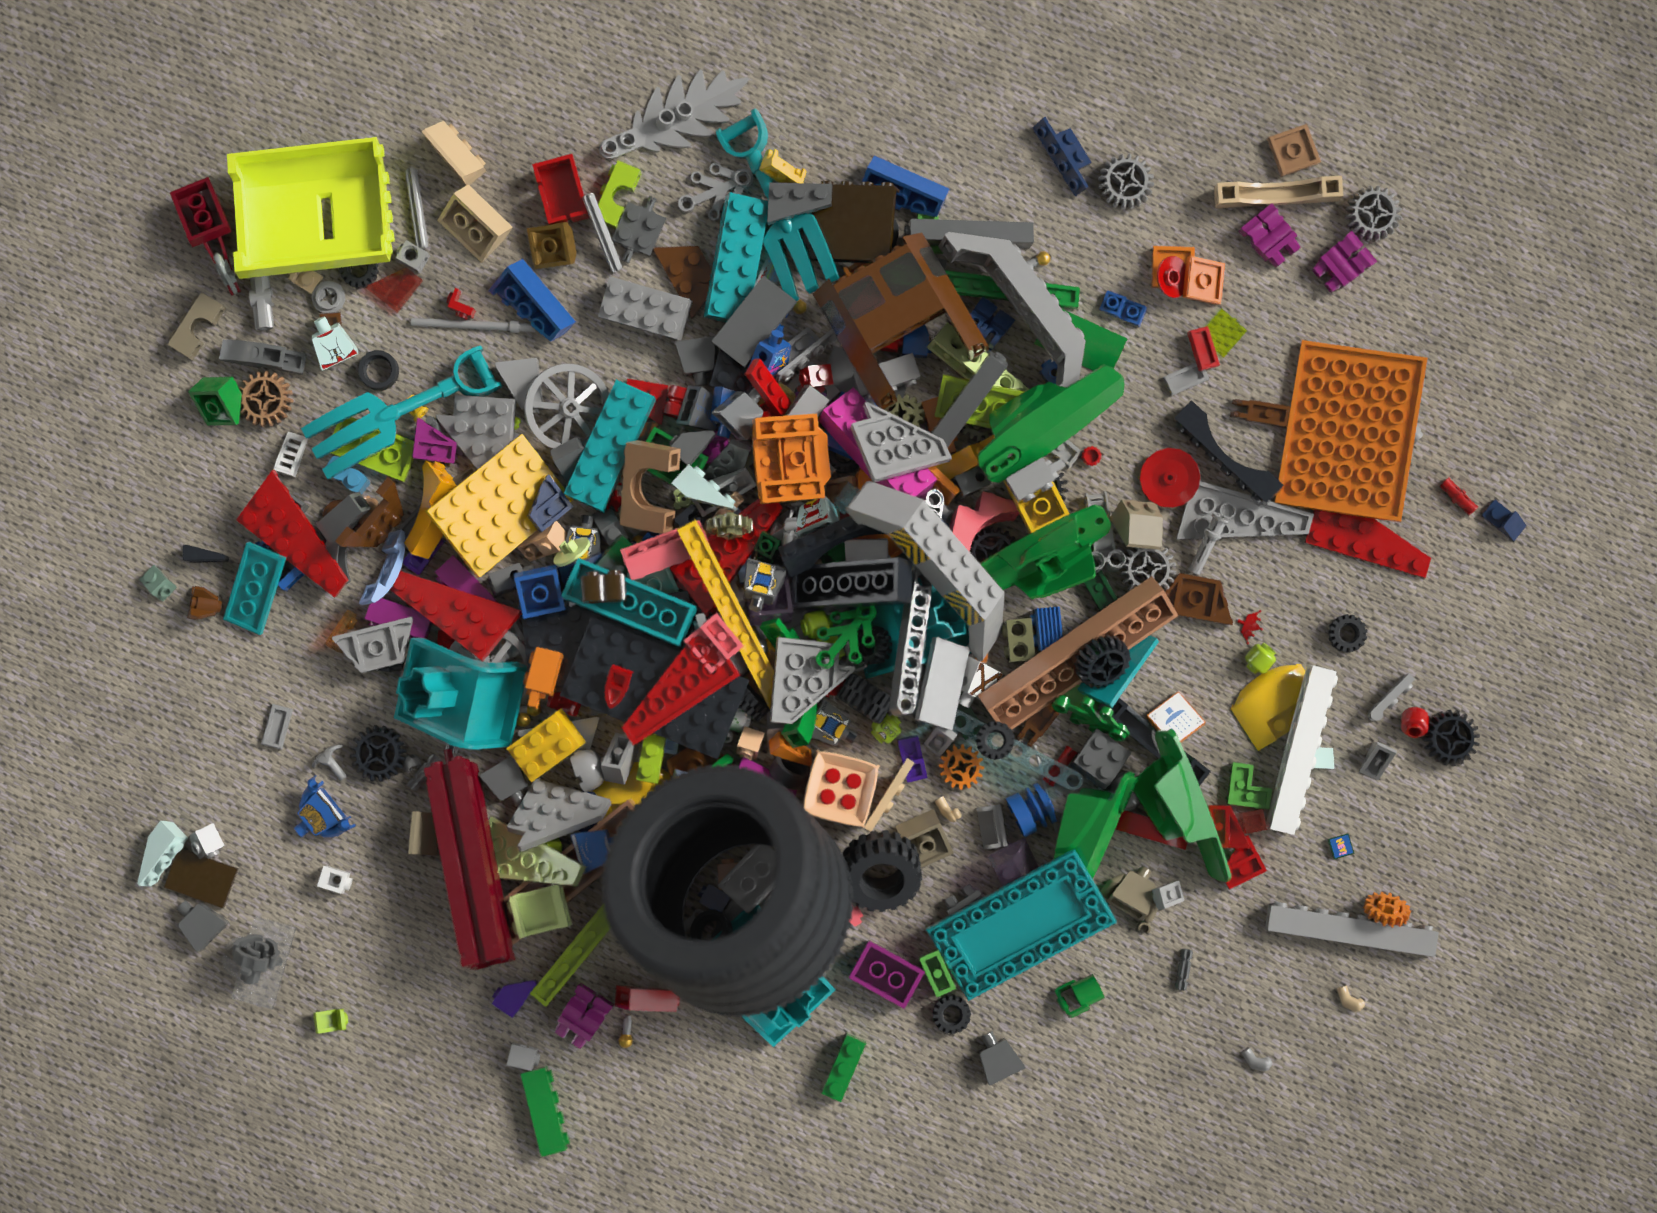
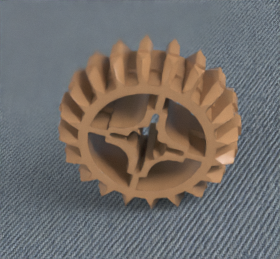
M258 371L256 372L257 378L249 375L251 381L243 380L242 382L246 387H239V390L243 392L240 407L243 409L240 411V414L246 415L245 419L247 421L252 420V424L255 426L260 422V426L265 427L268 422L269 426L272 427L274 426L273 419L277 423H281L280 415L284 418L288 417L284 410H292L291 407L287 406V403H293L294 400L287 398V396L293 395V391L287 390L290 384L284 383L285 379L282 376L278 378L277 373L274 372L270 377L269 371H265L264 376ZM263 383V385H261L259 392L251 394L252 390L257 385ZM270 383L278 387L281 397L271 394ZM265 394L271 398L266 403L259 400ZM249 401L259 404L260 415L252 411ZM273 404H279L275 411L267 414Z

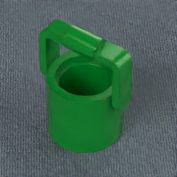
M1093 974L1077 982L1072 980L1055 989L1056 1001L1061 1011H1065L1068 1018H1074L1090 1009L1089 1006L1105 999ZM1070 988L1080 1005L1079 1008L1071 1012L1065 998L1060 994Z

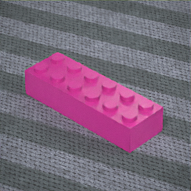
M853 387L826 407L818 421L871 479L850 428L852 423L868 419L863 408L866 400ZM928 468L874 483L919 498L932 489L937 478Z

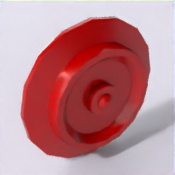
M1165 448L1154 452L1146 459L1141 468L1140 483L1143 492L1150 501L1160 507L1174 508L1184 505L1194 497L1199 488L1201 475L1198 464L1190 454L1181 449Z

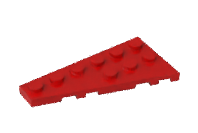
M272 470L236 520L278 554L286 557L287 561L330 595L337 597L349 581L336 560L331 557L326 549V545L319 539L315 529L289 494L287 487L282 484L277 472Z
M758 499L738 514L752 519L753 531L751 533H745L742 537L725 539L712 534L707 537L709 546L729 585L754 551L761 532H767L783 508L779 502L760 504V499ZM692 558L683 563L670 566L669 568L703 613L708 616L715 603Z
M1320 510L1313 511L1314 516L1309 534H1307L1305 539L1306 544L1426 578L1431 557L1376 519Z
M707 626L706 628H707V629L710 631V633L714 636V634L712 633V631L710 630V628ZM699 634L692 637L688 642L692 646L691 649L688 645L685 646L624 724L622 729L633 746L740 675L730 658L727 660L723 654L722 656L726 662L721 666L717 664L720 661L717 652L720 650L716 645L710 646L712 641L709 637L704 639ZM706 646L710 648V652L708 654ZM694 647L699 651L702 657H697L695 655V653L693 652ZM702 647L705 648V654L701 651ZM704 658L706 662L703 664L700 659ZM707 663H709L711 667L716 665L717 669L710 673V671L705 667V665Z

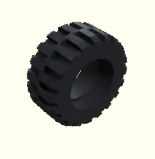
M874 830L870 831V834L865 835L864 833L859 835L857 840L853 839L849 843V847H845L842 852L852 881L851 886L853 888L852 895L854 900L852 903L856 902V906L862 909L866 907L868 911L874 912V910H879V912H886L885 910L891 909V911L896 910L900 905L903 907L908 903V899L912 900L916 896V891H919L921 887L922 870L917 848L913 843H910L907 837H901V834L894 831L889 833L888 830H882V832ZM877 864H890L898 868L895 873L885 878H872L864 874L868 868Z

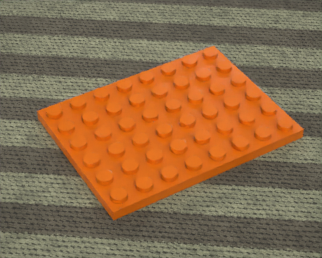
M1302 340L1279 481L1284 486L1276 495L1275 503L1401 523L1428 358Z

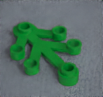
M874 606L857 607L856 610L834 611L831 613L830 619L834 625H840L844 620H854L850 625L831 628L820 627L817 630V636L821 641H827L831 636L841 635L828 651H821L817 654L816 662L820 668H831L834 664V657L848 641L850 645V653L848 655L852 664H859L862 661V655L858 647L857 630L863 624V645L866 648L875 646L876 641L872 635L871 621L876 617ZM865 611L870 612L867 616H863V613ZM839 615L840 619L835 621L834 617ZM823 631H826L827 634L825 636H820ZM867 639H872L871 643H865ZM854 655H859L858 659L853 660L852 657ZM829 659L827 664H823V661Z
M1063 695L1055 698L1052 704V708L1059 713L1066 714L1068 710L1071 711L1072 714L1069 720L1077 725L1090 724L1088 729L1091 732L1099 729L1103 733L1109 734L1112 739L1120 742L1129 736L1127 727L1113 719V710L1111 708L1103 706L1098 714L1093 708L1094 701L1088 697H1083L1080 706L1086 711L1070 704V699Z

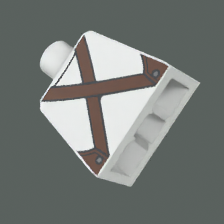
M968 656L961 688L964 692L958 703L970 708L974 698L976 697L980 700L978 695L998 682L1003 674Z

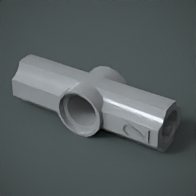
M269 276L250 278L251 290L249 291V299L253 308L255 329H273L272 306H274V302L271 300L273 291L270 288Z

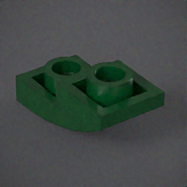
M762 531L755 545V553L752 559L774 565L781 540Z

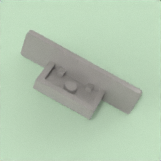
M836 325L835 329L840 334L841 327ZM807 327L788 343L791 345L788 365L777 373V383L789 380L795 370L798 368L802 369L809 363L811 357L814 355L816 357L824 351L826 345L835 343L837 338L832 329L819 338Z

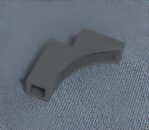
M360 492L348 495L315 524L320 534L327 540L325 543L327 551L336 560L348 578L347 584L351 582L347 567L348 547L340 546L335 540L346 527L354 530L360 519L371 510V507Z

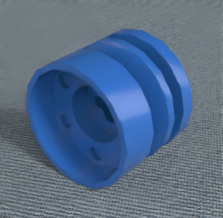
M1038 783L1032 785L1035 791L1034 795L1028 787L1025 788L1026 799H1023L1018 792L1005 798L1011 814L1014 813L1018 820L1016 824L1024 838L1037 832L1036 821H1039L1044 828L1048 827L1044 818L1046 816L1051 824L1057 822L1053 804L1046 791Z

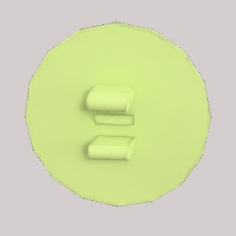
M581 537L575 540L571 539L568 543L563 541L559 546L560 552L554 557L553 562L555 565L562 567L580 558L590 546L589 539Z

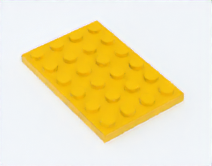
M520 434L425 512L476 577L480 578L537 530L527 515L544 477L550 475L563 493L565 488L524 435Z

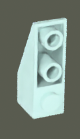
M688 464L672 482L690 500L737 511V508L733 505L736 501L727 493L723 496L718 491L720 487L712 479L709 482L704 479L705 473L697 466L692 468Z
M160 821L148 836L137 882L139 886L151 887L156 884L160 875L170 866L172 859L182 850L184 843L187 841L188 837L174 822Z

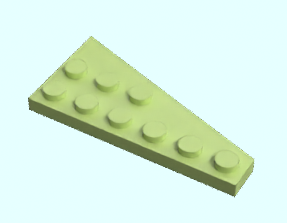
M490 817L489 825L500 879L578 886L586 866L545 844L535 846L523 852L519 851L518 844L523 836L508 832V824L497 818Z

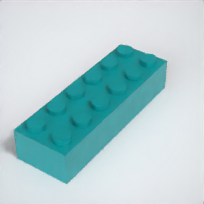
M731 192L725 196L703 318L727 322L755 287L768 216V201Z
M616 379L565 489L564 494L567 497L605 513L622 476L625 465L624 449L626 443L639 439L656 401L653 395Z
M577 559L561 596L564 600L681 648L696 614V606L626 577V602L583 604L581 576H586V572H599V575H607L609 570L583 559Z

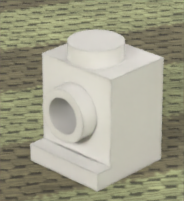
M326 865L323 866L317 886L342 894L345 890L350 889L352 878H349V872ZM335 876H339L341 878V882L339 884L334 883Z

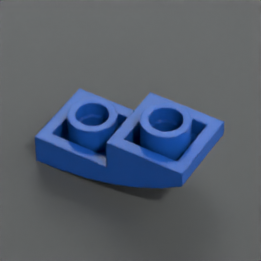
M1107 290L1099 310L1140 327L1147 306Z

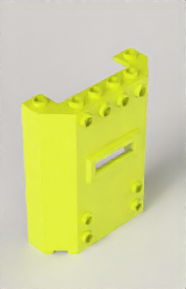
M377 137L227 154L228 174L233 181L238 251L233 252L234 269L239 279L390 262L391 254L393 253L391 242L395 241L394 232L390 230V223H393L392 211L388 209V204L391 203L390 191H387L386 185L390 184L388 171L385 172L383 157L385 156L383 144H379ZM330 198L333 239L324 240L321 199Z

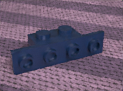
M1044 117L1033 126V130L1061 173L1069 189L1076 197L1089 187L1079 170L1087 167L1092 162L1071 128L1056 134L1047 118Z

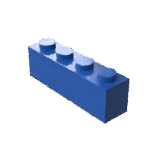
M877 156L872 158L862 182L874 183L873 185H881L882 182L893 183L900 190V193H896L895 209L906 208L914 213L934 217L938 216L950 190L945 186Z
M523 259L507 266L488 290L493 295L497 293L502 298V303L506 306H512L518 311V316L529 320L531 326L550 342L567 333L576 322Z

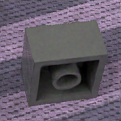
M1096 729L1089 736L1069 766L1104 790L1109 787L1131 752L1099 729Z

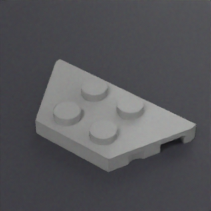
M408 617L334 636L332 639L354 663L355 667L361 673H366L404 662L413 619Z

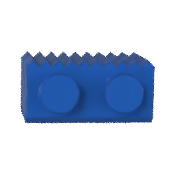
M1060 606L1036 608L1033 610L1034 614H1030L1032 626H1035L1036 634H1033L1034 647H1037V651L1045 650L1063 637Z

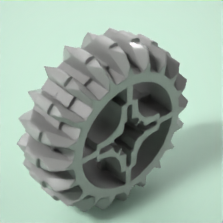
M1120 154L1119 161L1116 157H1112V163L1107 161L1105 163L1106 168H1102L1100 171L1104 176H1099L1098 181L1104 182L1098 188L1101 190L1106 189L1102 192L1101 196L1109 195L1106 202L1110 203L1113 199L1115 201L1113 207L1115 208L1118 203H1122V210L1125 209L1126 204H1128L1130 210L1133 209L1134 203L1138 207L1141 206V200L1147 201L1146 195L1152 194V190L1149 188L1154 186V182L1149 181L1154 178V175L1147 174L1150 172L1151 167L1144 168L1146 161L1143 160L1139 163V156L1132 160L1131 154H1128L1126 159H1124L1123 154ZM1122 166L1129 167L1128 171L1125 173L1113 172L1115 169ZM1135 170L1141 175L1143 185L1139 184V181L1134 178ZM1130 173L1129 183L1125 186L1123 190L1122 187L1124 185V179L1125 177L1127 178L1128 174ZM1110 178L1118 184V193L1112 189ZM1127 190L1140 191L1134 196H1123Z
M1370 185L1367 187V191L1361 188L1359 193L1355 192L1352 195L1354 199L1348 200L1350 206H1347L1345 211L1350 214H1347L1345 219H1352L1348 223V227H1356L1353 230L1354 234L1358 230L1361 232L1359 239H1362L1365 234L1367 235V241H1370L1372 236L1375 241H1379L1380 236L1386 239L1388 234L1392 235L1394 233L1393 228L1399 227L1397 221L1401 220L1402 216L1396 213L1401 212L1402 208L1396 207L1399 200H1392L1395 196L1394 193H1391L1389 196L1387 195L1388 188L1381 192L1380 185L1376 186L1375 190ZM1373 198L1370 206L1359 207L1362 200ZM1380 201L1387 206L1388 210L1381 207ZM1373 207H1374V210H1375V211H1374L1375 214H1377V215L1374 217V219H1373V213L1370 212V211L1373 209ZM1359 216L1367 220V226L1361 222ZM1388 219L1386 226L1374 229L1377 220Z
M1133 547L1135 552L1127 549L1126 552L1130 557L1125 556V562L1127 563H1124L1122 568H1126V571L1120 572V576H1127L1122 582L1123 584L1131 583L1127 588L1128 590L1140 584L1133 575H1142L1147 580L1151 576L1154 578L1155 572L1164 570V576L1158 584L1166 590L1169 589L1166 581L1173 583L1174 579L1169 577V575H1175L1176 571L1170 570V567L1176 566V563H1169L1168 561L1173 558V555L1168 557L1164 555L1168 552L1167 548L1162 552L1157 549H1140ZM1148 552L1157 555L1163 563H1153L1150 556H1148ZM1141 553V566L1131 569L1134 558ZM1146 563L1150 564L1149 566H1152V568L1158 567L1153 569L1150 575L1146 574L1147 572L1138 571L1146 567Z

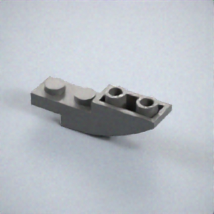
M223 339L219 360L260 369L264 367L303 375L307 353L287 350L286 347Z

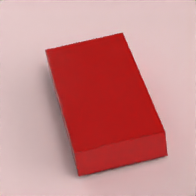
M1208 326L1188 331L1187 335L1199 372L1220 366Z

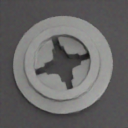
M324 281L318 284L312 293V302L315 308L322 313L337 312L343 308L346 300L343 288L333 281ZM325 290H327V292H329L330 295H335V297L332 298L333 305H331L328 301H322L324 300V298H326Z

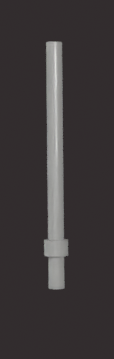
M411 318V326L510 331V333H519V331L536 332V329L531 324L520 323L519 321H510L508 323Z

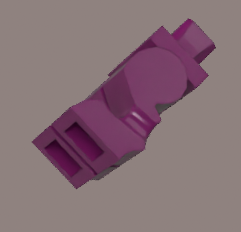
M1273 203L1238 231L1243 237L1249 236L1252 248L1265 262L1268 260L1276 268L1286 260L1279 252L1283 247L1290 255H1293L1301 248L1295 239L1298 235L1284 221L1283 216L1278 214V209ZM1262 223H1265V225L1267 226L1266 229H1264Z
M1353 231L1348 233L1341 242H1338L1325 253L1312 269L1318 278L1326 272L1332 277L1324 284L1330 293L1339 288H1344L1361 275L1364 269H1369L1377 262L1366 247L1359 251L1355 257H1352L1349 261L1347 260L1352 253L1357 252L1363 246V243Z
M583 983L578 984L574 992L576 994L574 997H571L557 1020L559 1023L555 1030V1033L565 1038L569 1030L576 1033L571 1043L579 1049L592 1039L605 1020L606 1014L615 1005L598 994L592 1003V1008L586 1012L587 1005L592 1001L597 992Z

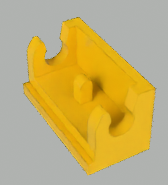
M770 149L766 150L759 169L778 183H803L806 175L804 168L801 170L796 169L778 157V150L776 149L773 151Z

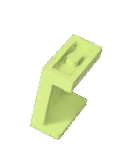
M560 884L512 895L509 897L510 901L507 902L510 914L513 913L515 920L512 923L515 934H518L519 939L572 925L563 886Z

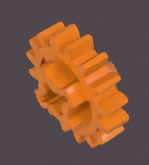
M961 744L960 749H957L954 745L952 746V752L948 749L945 751L947 757L941 756L944 764H940L939 767L944 768V771L940 773V776L946 775L947 778L944 782L951 781L952 788L958 784L959 790H962L963 785L966 784V787L969 789L971 788L970 782L977 784L978 782L975 778L983 776L979 773V770L985 768L979 765L983 758L976 757L979 751L971 752L972 746H969L966 750L964 744ZM961 753H966L973 759L966 760L962 757ZM954 756L953 766L948 768V761ZM959 761L963 764L971 763V765L964 768V773L961 770L952 771V769L959 765ZM975 766V772L970 778L968 773L971 767ZM958 774L961 776L962 781L955 780L950 775Z
M1373 892V895H1368L1363 907L1365 909L1364 913L1368 914L1369 919H1374V923L1381 922L1382 926L1388 924L1391 928H1394V924L1398 927L1406 924L1411 911L1410 906L1406 905L1405 900L1401 901L1399 896L1393 897L1392 893L1386 895L1384 892H1380V895Z

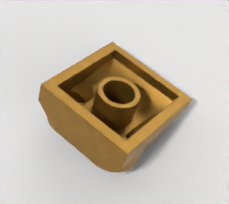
M567 222L527 228L534 269L575 263L577 252L572 228Z

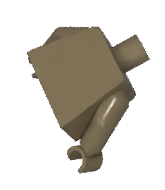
M1141 866L1137 873L1129 871L1127 874H1119L1110 879L1101 889L1100 893L1104 899L1108 898L1106 902L1140 920L1137 924L1138 931H1140L1142 925H1147L1145 933L1148 934L1151 930L1149 923L1153 921L1158 911L1153 900L1152 891L1156 888V885L1148 880L1151 871Z

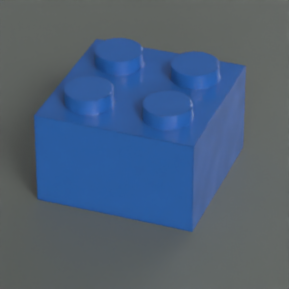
M556 565L514 573L524 619L565 610Z

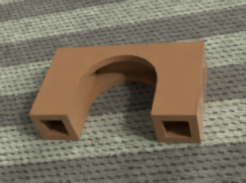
M639 440L626 443L624 449L625 465L622 472L624 477L621 490L622 503L619 512L620 525L660 534L674 530L675 510L660 508L650 504L642 493L641 480L645 471L649 468L666 472L678 470L680 448Z

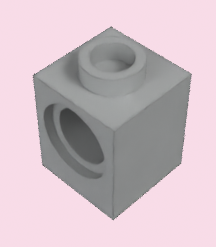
M407 240L404 244H400L396 251V259L418 273H421L430 258L428 252ZM416 252L414 260H407L408 253Z
M512 1043L507 1065L532 1071L534 1066L538 1067L541 1054L537 1053L538 1048L531 1046L527 1048V1045Z

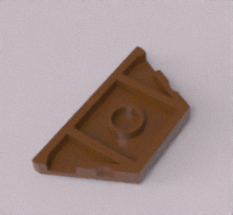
M699 246L654 248L653 250L678 296L692 301L689 316L693 319L706 301L712 271Z
M1179 573L1169 586V589L1165 591L1178 616L1233 625L1220 580Z

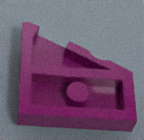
M417 418L412 458L454 464L457 443L424 422L421 418Z

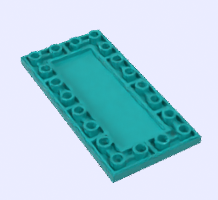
M1073 849L927 927L926 931L967 1000L970 1001L1117 923V920L1076 850Z

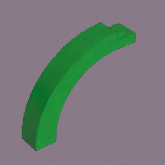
M779 617L764 621L759 627L775 650L778 637L800 640L794 628L787 629ZM817 703L793 724H785L781 734L792 748L809 744L816 723Z

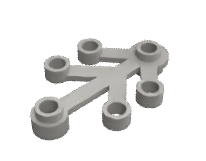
M712 163L709 168L712 175H722L731 179L725 183L704 176L699 171L693 172L691 174V181L694 184L701 183L712 188L694 197L689 195L680 197L678 201L679 209L684 213H690L694 210L695 205L716 196L713 207L708 212V217L711 221L719 220L720 210L727 191L735 188L734 193L742 195L743 190L752 185L753 175L748 169L742 168L735 172L721 167L719 163ZM718 166L720 168L719 172L714 173L712 167ZM698 174L701 176V179L695 181L693 176ZM746 176L747 181L742 183L739 181V178ZM688 201L691 203V206L684 208L683 203ZM716 211L718 216L712 218L710 216L711 212Z

